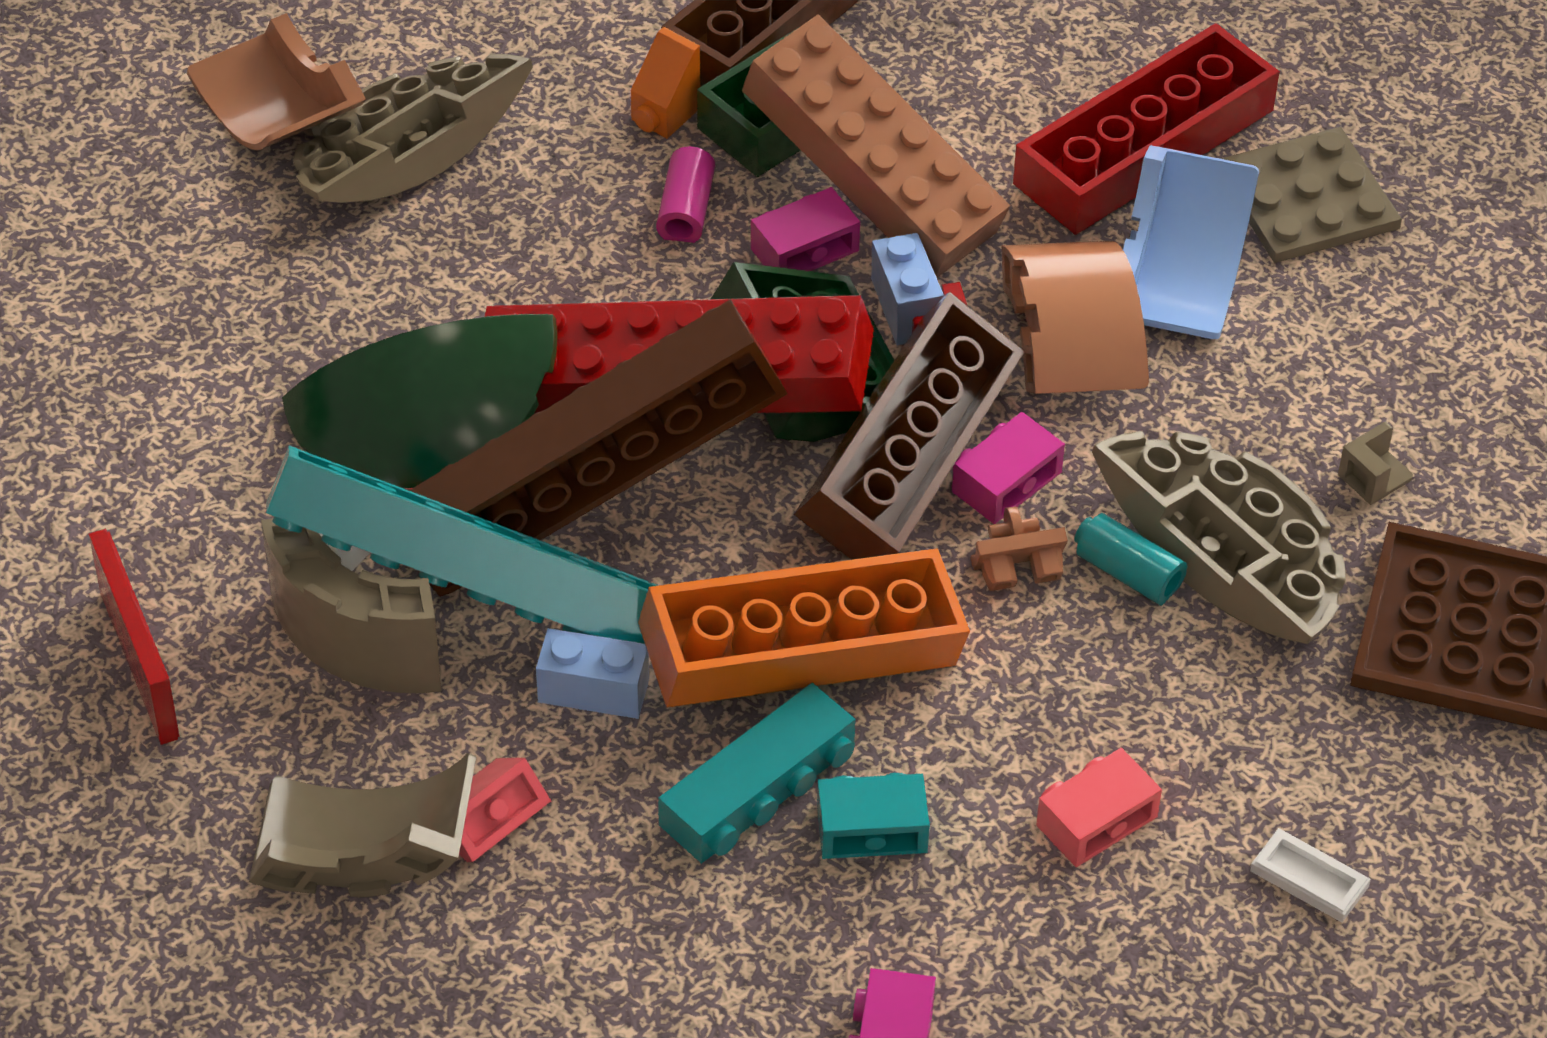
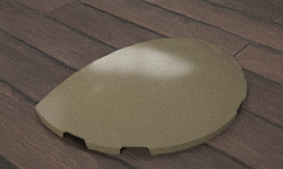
M489 54L485 60L486 64L474 62L465 65L461 57L447 58L428 63L426 67L427 74L412 75L402 79L398 74H393L361 89L366 98L363 105L312 127L314 138L304 144H298L293 162L296 170H298L296 178L299 185L308 195L319 201L348 203L392 196L428 181L463 158L486 137L503 117L533 68L531 59L509 54Z
M1138 431L1111 437L1094 445L1092 453L1100 471L1120 507L1138 533L1185 561L1188 568L1183 581L1207 601L1230 616L1258 630L1304 644H1309L1327 628L1339 608L1337 604L1339 591L1342 590L1345 583L1343 555L1336 554L1333 551L1328 540L1331 526L1323 513L1309 496L1284 474L1248 452L1244 451L1238 457H1233L1214 450L1210 444V438L1190 433L1175 432L1169 440H1146L1144 433Z

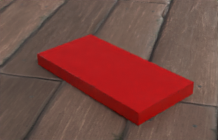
M105 528L89 533L101 597L160 745L178 740L180 735L170 679L110 531L107 532Z

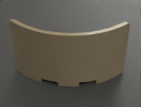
M273 519L261 520L274 610L289 639L306 657L327 672L363 687L396 693L441 692L436 621L428 578L399 579L376 575L364 570L357 574L341 564V558L321 540L322 537L319 533L304 527L301 533L292 532L272 522Z
M467 753L453 766L435 776L411 784L390 788H331L299 782L282 776L274 777L269 786L249 882L278 891L312 894L316 893L317 885L348 887L350 897L361 898L390 894L391 885L413 879L417 885H421L437 877L459 858L476 756Z

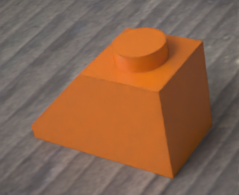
M662 27L658 31L631 88V120L641 130L648 133L653 131L668 139L697 112V89L700 88V45L666 27Z

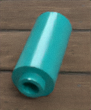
M1100 513L1094 518L1087 517L1075 534L1074 541L1078 544L1076 553L1079 557L1160 606L1175 593L1186 576L1188 565L1185 561L1105 513Z

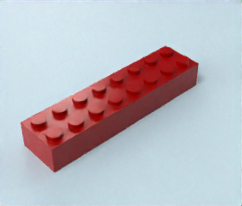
M861 295L731 299L788 393L756 413L862 411L874 328ZM730 299L487 306L484 317L515 314H553L556 318L557 351L553 372L545 373L536 394L539 406L535 413H538L569 396L577 388L585 386L611 371L619 363L631 359L658 343L663 337L673 334L700 318L708 310L716 308Z

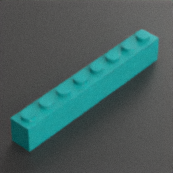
M290 445L288 446L266 502V513L274 516L272 522L279 527L301 533L303 527L323 534L321 540L334 548L350 551L351 547L355 546L371 552L370 559L380 565L399 569L400 564L419 570L418 576L420 578H428L429 583L433 585L447 587L449 582L467 588L466 594L479 602L495 605L497 600L515 606L514 612L517 615L536 623H543L544 618L563 624V631L645 644L638 620L648 588L659 585Z

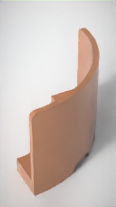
M287 13L271 19L264 34L191 64L187 69V75L196 91L236 141L252 150H262L358 108L366 101L345 60L333 65L324 63L318 66L313 63L317 61L315 53L298 33Z
M1088 241L1001 245L1004 293L1011 300L1015 314L1025 313L1028 325L1020 329L1022 349L1025 351L1023 361L1027 392L1045 394L1144 389L1148 386V356L1140 298L1128 258L1117 242Z

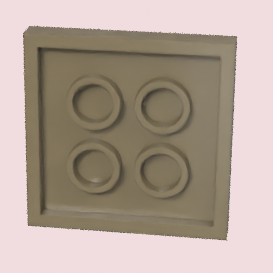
M1342 127L1221 158L1254 165L1258 168L1259 175L1249 224L1274 263L1394 231L1401 227L1402 218Z

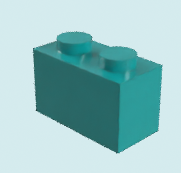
M890 773L885 776L869 777L842 775L832 779H818L817 814L822 859L928 853L930 823L923 774Z

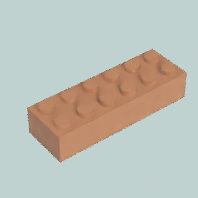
M819 14L752 61L742 91L888 238L918 233L936 278L997 233L1011 205Z

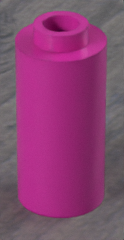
M682 147L674 151L670 157L656 223L657 232L664 240L695 243L702 235L716 165L714 158L701 148Z

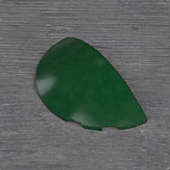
M515 314L457 320L401 333L364 346L318 369L282 397L290 429L302 448L304 447L308 453L403 489L414 488L439 473L446 466L458 462L483 447L488 441L500 437L525 422L535 413L539 406L536 394L545 373H552L557 351L556 318L553 314Z

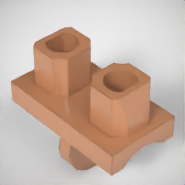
M1016 506L1004 509V523L988 525L990 539L977 541L976 553L970 557L973 569H981L989 591L1015 587L1018 579L1014 564L1030 561L1035 584L1060 580L1063 574L1062 553L1068 542L1065 527L1040 531L1037 517L1022 520Z

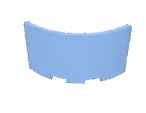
M1152 145L1149 146L1143 159L1131 220L1140 221L1138 231L1131 230L1130 238H1126L1123 247L1137 285L1145 326L1209 339L1220 338L1251 215L1259 170L1256 166Z

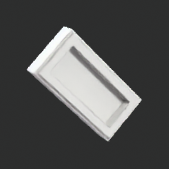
M1280 828L1276 830L1251 863L1250 871L1342 923L1368 889L1371 880Z

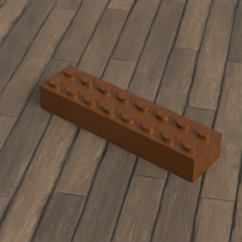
M730 299L722 305L708 310L700 318L673 334L663 337L658 343L631 359L619 363L614 369L589 384L577 388L569 396L542 412L535 413L528 420L500 437L488 441L483 447L458 462L446 466L436 475L408 491L542 540L788 393L762 348ZM451 582L448 583L447 587H440L429 583L439 597L453 593L462 587Z

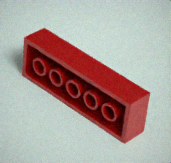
M1214 23L1018 143L1015 152L1013 185L1074 235H1077L1136 198L1143 159L1150 145L1204 155L1274 111L1280 71L1220 25Z

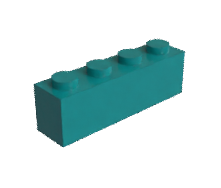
M812 682L658 797L659 826L701 864L715 853L718 856L725 855L736 845L740 834L753 824L757 826L766 824L775 815L779 804L792 794L796 797L804 795L815 783L817 775L830 765L834 768L842 766L851 757L855 748L856 719Z

